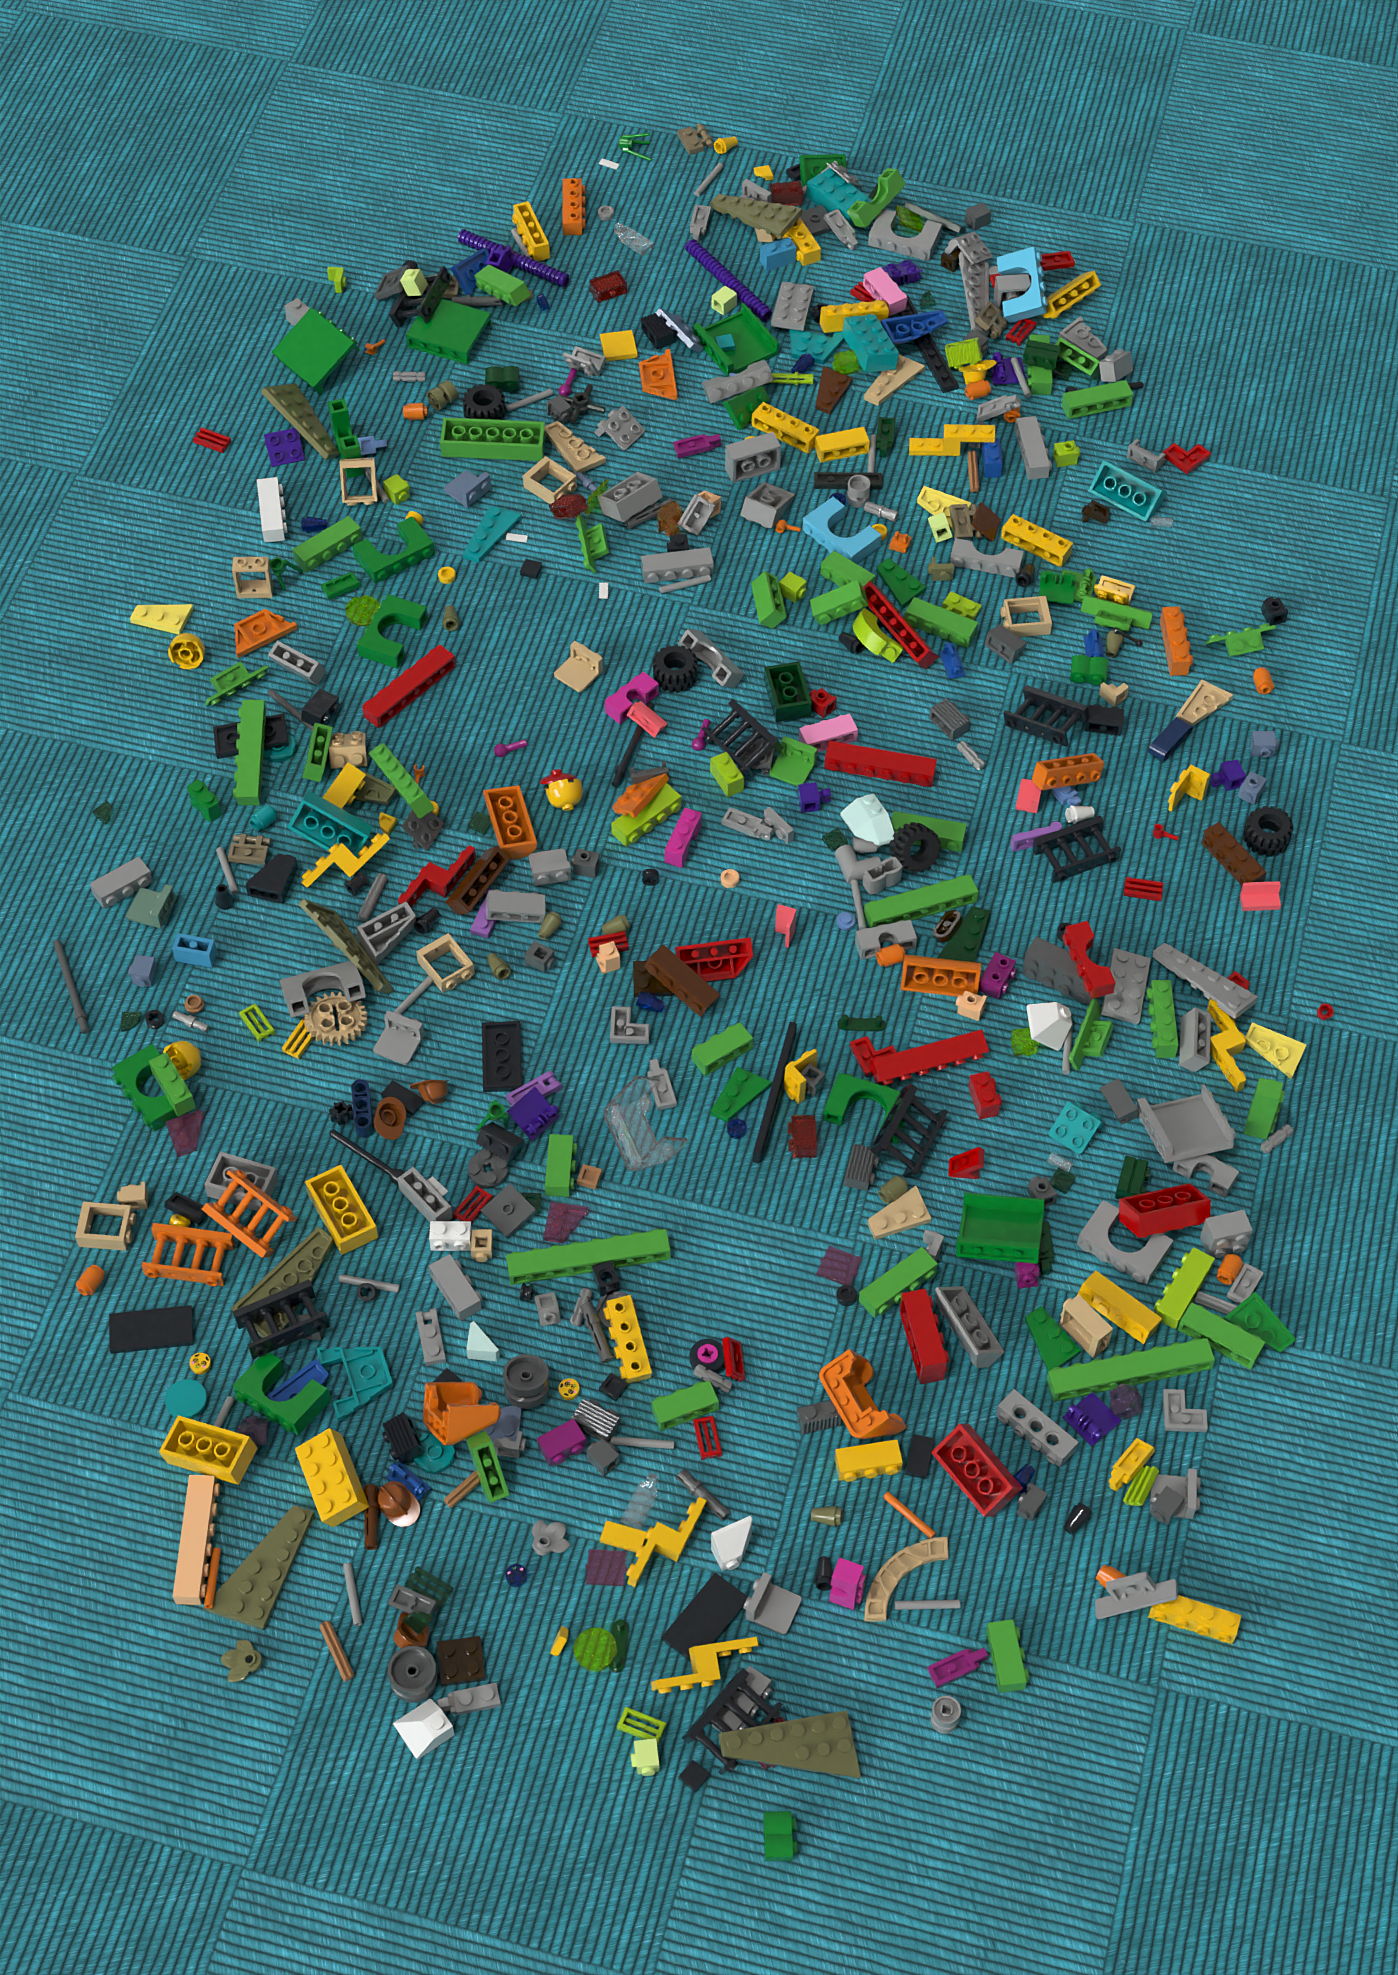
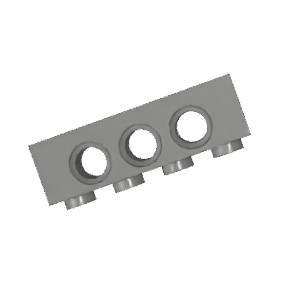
M1015 1389L998 1405L996 1412L998 1419L1012 1427L1019 1437H1024L1033 1449L1041 1451L1050 1463L1061 1467L1076 1452L1079 1442ZM1021 1414L1024 1416V1418L1020 1419L1017 1418L1015 1415ZM1036 1427L1040 1431L1034 1432L1031 1428ZM1047 1441H1054L1056 1445H1050Z

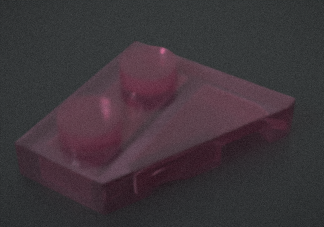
M202 1109L165 1121L177 1157L197 1151L201 1121L204 1117Z
M550 1202L543 1240L564 1243L569 1234L577 1228L579 1221L584 1215L587 1216L589 1207Z

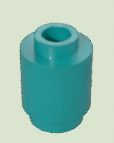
M264 805L251 815L249 823L256 831L264 830L277 819V812L272 806Z

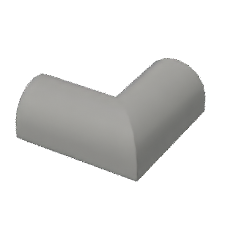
M843 845L835 851L836 860L847 884H851L852 880L862 881L863 873L868 867L881 863L878 856L858 861L851 845Z
M612 1006L610 1043L649 1044L650 1024L630 1023L631 1007Z

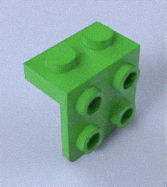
M784 736L781 740L783 749L769 774L771 777L798 787L799 784L805 783L817 762V748L799 742L794 738Z

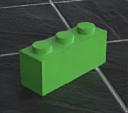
M1059 337L1055 344L1061 346L1059 358L1096 380L1100 375V361Z
M833 551L821 562L820 574L824 578L836 583L839 587L855 580H859L863 587L869 581L875 584L876 575L836 551Z
M764 571L751 582L759 622L773 629L787 616L778 577Z
M855 580L810 600L813 616L820 625L868 606L865 589L859 580Z
M319 723L314 724L302 778L317 782L321 781L333 727Z
M740 1022L736 1025H730L722 1033L715 1034L705 1043L696 1045L692 1049V1061L703 1075L707 1076L753 1049V1037Z
M167 1052L149 1060L152 1074L177 1116L195 1109L193 1096Z
M549 1135L545 1179L546 1196L570 1197V1189L574 1190V1178H571V1174L576 1170V1160H573V1155H577V1143H574L573 1135Z
M710 1380L697 1382L692 1387L678 1389L673 1394L668 1396L662 1395L651 1401V1411L660 1432L719 1410V1400Z
M483 1431L466 1438L483 1493L489 1503L509 1496L492 1440L487 1432Z
M1013 1619L987 1623L986 1635L998 1692L1005 1693L1025 1690L1026 1683L1029 1681L1028 1669L1023 1667L1022 1661L1025 1660L1023 1647H1019L1018 1640H1020L1018 1626H1014Z

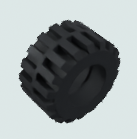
M490 384L474 385L473 388H469L464 393L462 401L465 418L503 420L505 418L504 394L496 386H490Z
M674 644V646L667 645V648L662 647L660 652H656L653 658L654 680L659 683V687L662 686L664 691L669 690L671 693L673 691L680 693L681 690L686 691L688 687L691 688L693 683H696L698 660L696 654L690 648L686 649L683 645L680 647L678 644ZM677 667V668H681V669L672 670V669H670V668Z
M1263 806L1262 809L1260 807L1256 808L1248 816L1243 835L1244 841L1247 842L1246 845L1248 848L1251 847L1253 852H1259V855L1266 854V856H1270L1273 854L1275 856L1278 855V852H1284L1290 843L1293 832L1292 819L1288 817V813H1283L1282 809H1275V806L1270 808ZM1262 829H1270L1275 833H1267Z
M910 822V825L904 824V828L899 827L897 829L898 833L893 834L894 840L890 841L892 845L890 852L893 853L891 856L896 857L903 868L913 873L918 871L922 873L925 869H931V865L937 863L935 860L936 858L939 859L940 854L938 853L942 849L939 846L941 844L940 839H938L939 836L921 823ZM921 839L920 849L917 853L910 856L911 846Z

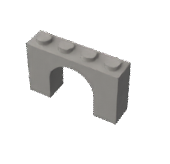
M883 208L869 232L868 245L930 261L941 238L942 224L927 220L919 235L903 238L893 233L897 212Z
M351 961L279 980L291 1018L310 1013L307 998L314 992L322 989L335 988L341 990L347 1002L366 997L358 969Z
M1103 1200L1079 1234L1077 1245L1083 1251L1097 1256L1102 1262H1107L1118 1271L1132 1276L1135 1281L1147 1285L1170 1252L1173 1239L1164 1234L1157 1233L1153 1234L1145 1247L1137 1252L1127 1253L1118 1250L1111 1244L1108 1234L1119 1218V1209Z

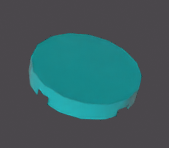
M287 732L289 746L273 747L272 749L264 750L263 757L271 762L287 761L296 752L295 738Z
M180 1380L172 1384L167 1390L165 1396L166 1408L170 1415L175 1418L178 1415L189 1419L194 1416L197 1417L206 1408V1391L202 1384L195 1380Z
M430 1433L424 1434L419 1438L425 1452L415 1457L414 1461L420 1470L436 1474L445 1471L451 1466L455 1457L454 1445H443Z

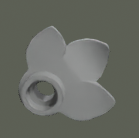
M543 1520L537 1521L532 1528V1535L534 1537L532 1546L534 1551L542 1556L549 1554L551 1551L556 1553L566 1551L571 1544L563 1539L566 1532L565 1524L554 1522L547 1525Z

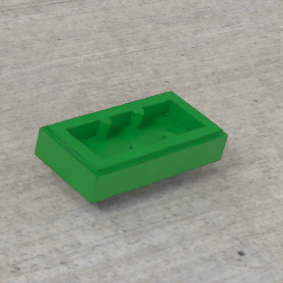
M353 572L321 584V589L328 600L360 587V582Z

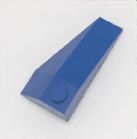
M942 310L881 320V325L894 345L908 343L948 324V320Z

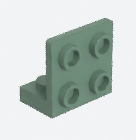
M165 884L160 892L140 888L126 915L127 920L161 929L176 899L173 886Z

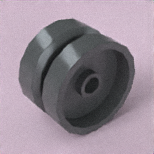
M523 1354L515 1356L504 1366V1394L512 1405L529 1409L545 1402L550 1390L549 1369L540 1357Z
M419 1646L404 1647L399 1649L388 1663L389 1682L393 1693L400 1700L407 1703H418L426 1700L434 1693L438 1684V1673L434 1658L426 1649Z

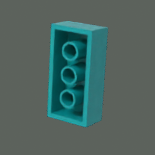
M831 168L807 181L806 197L817 206L823 205L828 213L838 209L852 228L855 225L847 210L857 200L868 203L872 201Z
M868 314L845 317L842 336L864 372L896 370L899 352L876 315Z

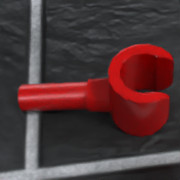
M1161 824L1154 825L1153 836L1156 839L1167 837L1178 840V836L1163 831Z

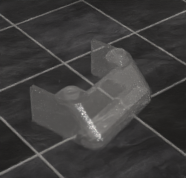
M635 1076L604 1109L605 1121L625 1165L630 1171H641L669 1161L688 1142L687 1138L664 1136L657 1142L645 1115L652 1106L649 1092L660 1082L659 1078Z

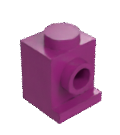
M1016 1262L1014 1273L1018 1289L1038 1287L1040 1272L1038 1264Z

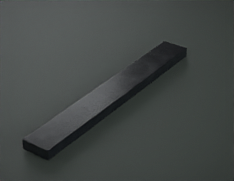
M907 296L906 309L898 312L900 317L918 314L909 296ZM930 333L914 339V343L941 391L946 393L958 390L959 385Z
M789 1022L753 1151V1162L755 1163L761 1162L785 1076V1068L788 1065L796 1037L797 1024L795 1022Z

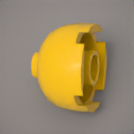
M192 633L177 635L172 640L168 649L170 660L174 664L176 662L182 669L197 668L205 655V646L202 640Z
M568 779L549 784V788H545L549 802L556 808H562L563 811L574 809L573 806L577 805L583 796L581 780L573 779L574 782H568Z
M179 1040L164 1048L163 1054L167 1052L183 1081L198 1072L201 1066V1053L195 1045L188 1041Z

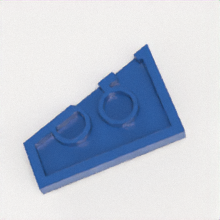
M486 248L479 250L450 268L466 296L471 295L476 287L477 281L474 275L487 266L485 263L489 252Z
M315 1359L266 1397L278 1402L287 1401L295 1397L311 1379L324 1385L329 1374L319 1361Z

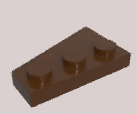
M823 366L815 409L830 415L853 383V378Z

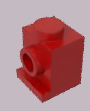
M820 688L818 691L814 689L810 692L811 709L823 719L836 709L837 697L831 696L823 688Z

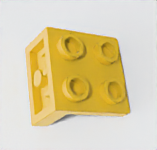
M1190 765L1187 770L1184 769L1178 783L1174 782L1170 789L1172 794L1168 799V803H1170L1168 810L1172 812L1185 793L1202 801L1206 794L1210 774L1193 765Z

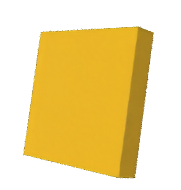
M632 330L600 334L603 355L606 357L605 362L638 358Z

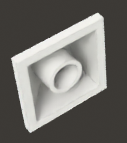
M1057 1002L1027 1005L1031 1038L1054 1050H1060L1072 1026L1070 1009Z
M751 1516L711 1533V1551L722 1571L727 1569L733 1570L742 1563L752 1534Z
M431 1699L393 1723L416 1760L454 1736L452 1724L441 1708Z

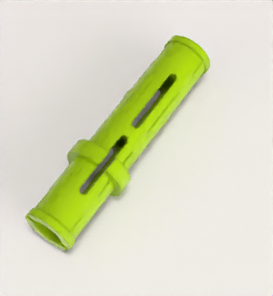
M795 372V374L771 373L772 378L787 379H773V381L768 382L795 384L797 386L798 384L813 385V374H799L798 372Z

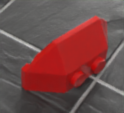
M751 937L675 947L676 956L705 981L736 978L753 957Z

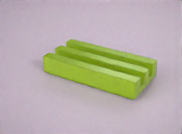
M256 1003L239 1012V1016L258 1043L263 1038H269L268 1035L275 1034L274 1028ZM252 1010L256 1012L268 1030L265 1031L251 1012ZM246 1013H247L248 1016L251 1018V1020H252L253 1023L256 1025V1027H257L258 1030L261 1032V1034H259V1033L256 1031V1029L254 1028V1026L252 1025V1023L249 1021V1019H248L247 1016L245 1015Z
M1149 1466L1142 1467L1134 1476L1123 1502L1126 1505L1143 1506L1159 1470L1155 1466H1152V1468Z
M625 1707L617 1725L618 1730L643 1740L656 1738L657 1745L666 1728V1722ZM627 1714L658 1726L659 1730L627 1718ZM623 1723H627V1724H629V1725H632V1726H634V1727H637V1728H639V1729H642V1730H644V1731H647V1732H649V1733H652V1734L656 1735V1737H655V1736H652V1735H650V1734H647V1733H645V1732H642V1731H640V1730H637V1729H635V1728H632V1727H630V1726H627V1725H625V1724H623Z

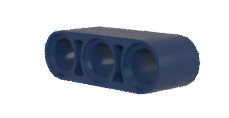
M1176 717L1152 742L1148 753L1165 762L1188 738L1193 730V726Z
M358 1079L351 1086L356 1134L361 1138H367L373 1133L371 1095L368 1082Z

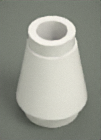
M1070 806V808L1066 809L1065 816L1069 823L1075 824L1094 817V809L1092 806Z

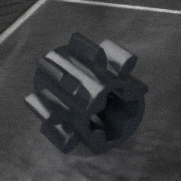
M819 303L813 306L811 318H814V322L820 324L821 307L828 305Z
M344 1100L338 1103L334 1102L333 1108L329 1109L331 1122L336 1121L338 1126L349 1124V1119L354 1118L352 1105H347Z

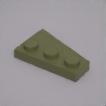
M362 771L366 774L363 779L366 783L360 791L356 789L353 794L356 796L354 800L388 805L397 793L396 789L392 785Z

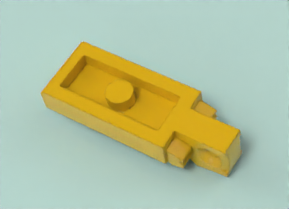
M1136 1438L1113 1465L1112 1477L1108 1480L1110 1488L1117 1492L1124 1483L1128 1484L1153 1455L1155 1448Z

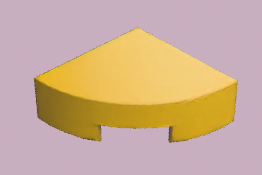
M769 165L754 168V174L757 177L760 176L765 178V180H773V174Z
M381 812L379 815V825L381 830L389 836L398 821L397 818Z
M561 1626L550 1654L556 1657L559 1656L568 1639L569 1631L567 1628Z

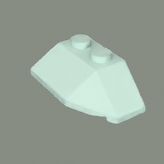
M874 794L857 798L840 813V816L855 836L874 842L878 846L894 840V830L889 815Z

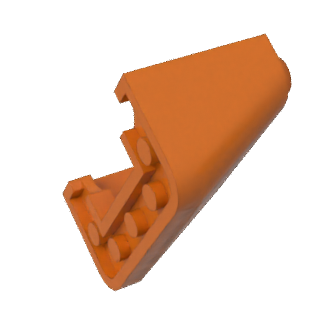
M848 1349L825 1365L819 1373V1378L850 1434L858 1439L896 1435L906 1429L907 1426L899 1415L889 1414L886 1410L879 1412L864 1386L874 1375L873 1367L867 1358Z
M474 1382L425 1383L423 1422L427 1429L443 1445H454L492 1426L500 1419L501 1409L495 1402H490L489 1405H479L481 1389Z

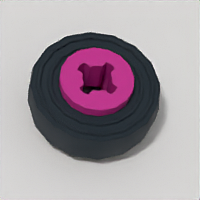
M702 1339L692 1346L689 1359L693 1369L700 1364L706 1367L705 1370L709 1369L714 1373L721 1371L725 1365L722 1344L717 1340Z

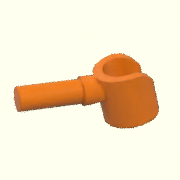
M382 339L374 345L367 343L365 348L368 349L365 353L375 355L377 348L384 344L385 340Z
M779 520L775 531L783 533L787 529L800 532L801 528L790 526L785 520Z
M415 764V782L419 784L420 778L425 775V768L423 765L422 769H417V764Z

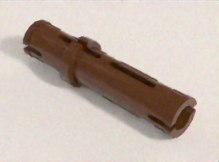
M374 1484L364 1486V1494L369 1504V1507L363 1510L365 1514L364 1549L366 1550L378 1548V1486Z

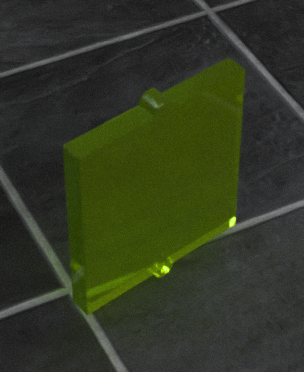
M896 205L895 208L900 224L921 233L923 223L921 222L920 215Z
M605 479L588 497L584 514L588 515L599 503L597 496L607 490L609 480Z

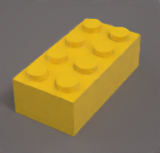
M342 1165L305 1181L307 1194L341 1255L378 1238L376 1225Z
M178 1415L159 1453L168 1464L204 1475L215 1476L217 1479L239 1485L258 1448L250 1436Z
M329 1428L295 1448L323 1523L336 1527L369 1507L341 1433Z

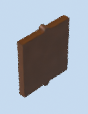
M980 502L971 525L992 542L1001 519L992 512V509H989Z

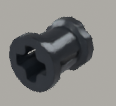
M357 871L355 873L356 876L350 881L344 882L346 890L353 896L358 893L357 891L360 888L369 884L367 877L360 871Z

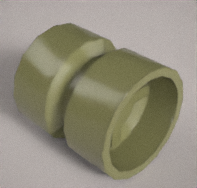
M445 380L438 387H434L427 392L429 403L437 411L443 409L447 404L454 402L459 397L457 389L449 380Z

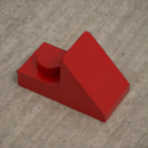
M977 1147L949 1158L948 1176L953 1178L979 1179V1170L984 1167V1149Z

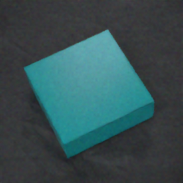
M731 334L715 337V342L724 352L735 350Z

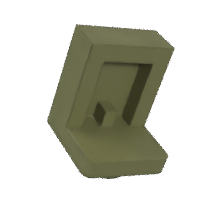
M931 557V563H928V574H931L932 581L953 580L954 564H936L935 557Z

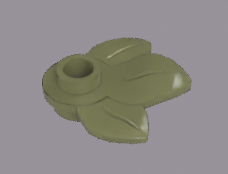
M238 1640L236 1649L225 1652L221 1657V1662L227 1668H230L227 1681L240 1682L245 1680L250 1672H255L262 1666V1655L254 1650L251 1642Z

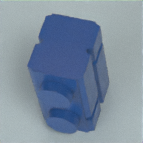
M995 438V442L982 443V462L984 477L986 478L1001 477L1002 473L1000 439Z

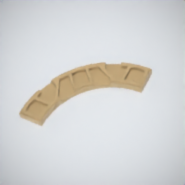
M947 1537L926 1539L910 1547H905L883 1565L875 1576L868 1592L864 1621H886L887 1605L891 1594L897 1584L909 1572L930 1562L948 1560Z

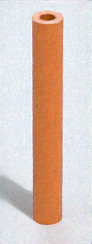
M890 1492L885 1493L883 1498L927 1537L931 1539L936 1535L934 1530Z
M220 1548L212 1549L204 1607L207 1609L213 1608L221 1555Z

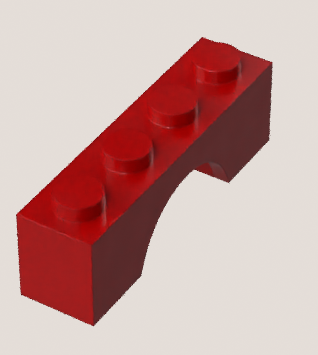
M1088 921L1066 926L1063 942L1065 946L1069 947L1070 958L1077 965V973L1079 977L1082 976L1085 991L1089 992L1091 999L1114 993L1116 982L1109 967L1099 966L1088 958L1086 952L1093 945L1094 934Z

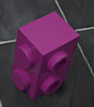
M995 952L979 980L978 991L999 1000L1002 993L1006 994L1009 988V980H1013L1016 976V961Z
M574 1418L537 1438L538 1448L550 1467L554 1464L559 1465L563 1463L567 1457L573 1454H580L587 1447L586 1437Z

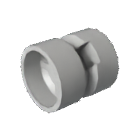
M854 475L849 479L847 502L849 505L860 508L864 507L866 502H869L870 480L866 476Z
M941 1696L935 1700L930 1716L933 1729L942 1734H949L957 1728L961 1714L959 1702L951 1696Z

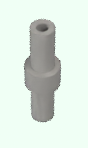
M174 1011L173 1018L184 1022L190 1028L195 1027L205 1033L208 1032L209 1025L198 1021L192 1015L187 1016L181 1012Z

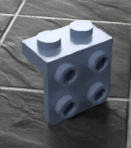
M466 470L444 487V492L468 508L491 489L490 475L484 472L477 477Z

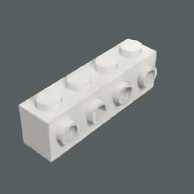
M277 477L257 479L264 543L285 540L284 533H287L286 522L283 523V520H286L285 509H281V507H285L284 498L280 497V494H283L282 484H278Z

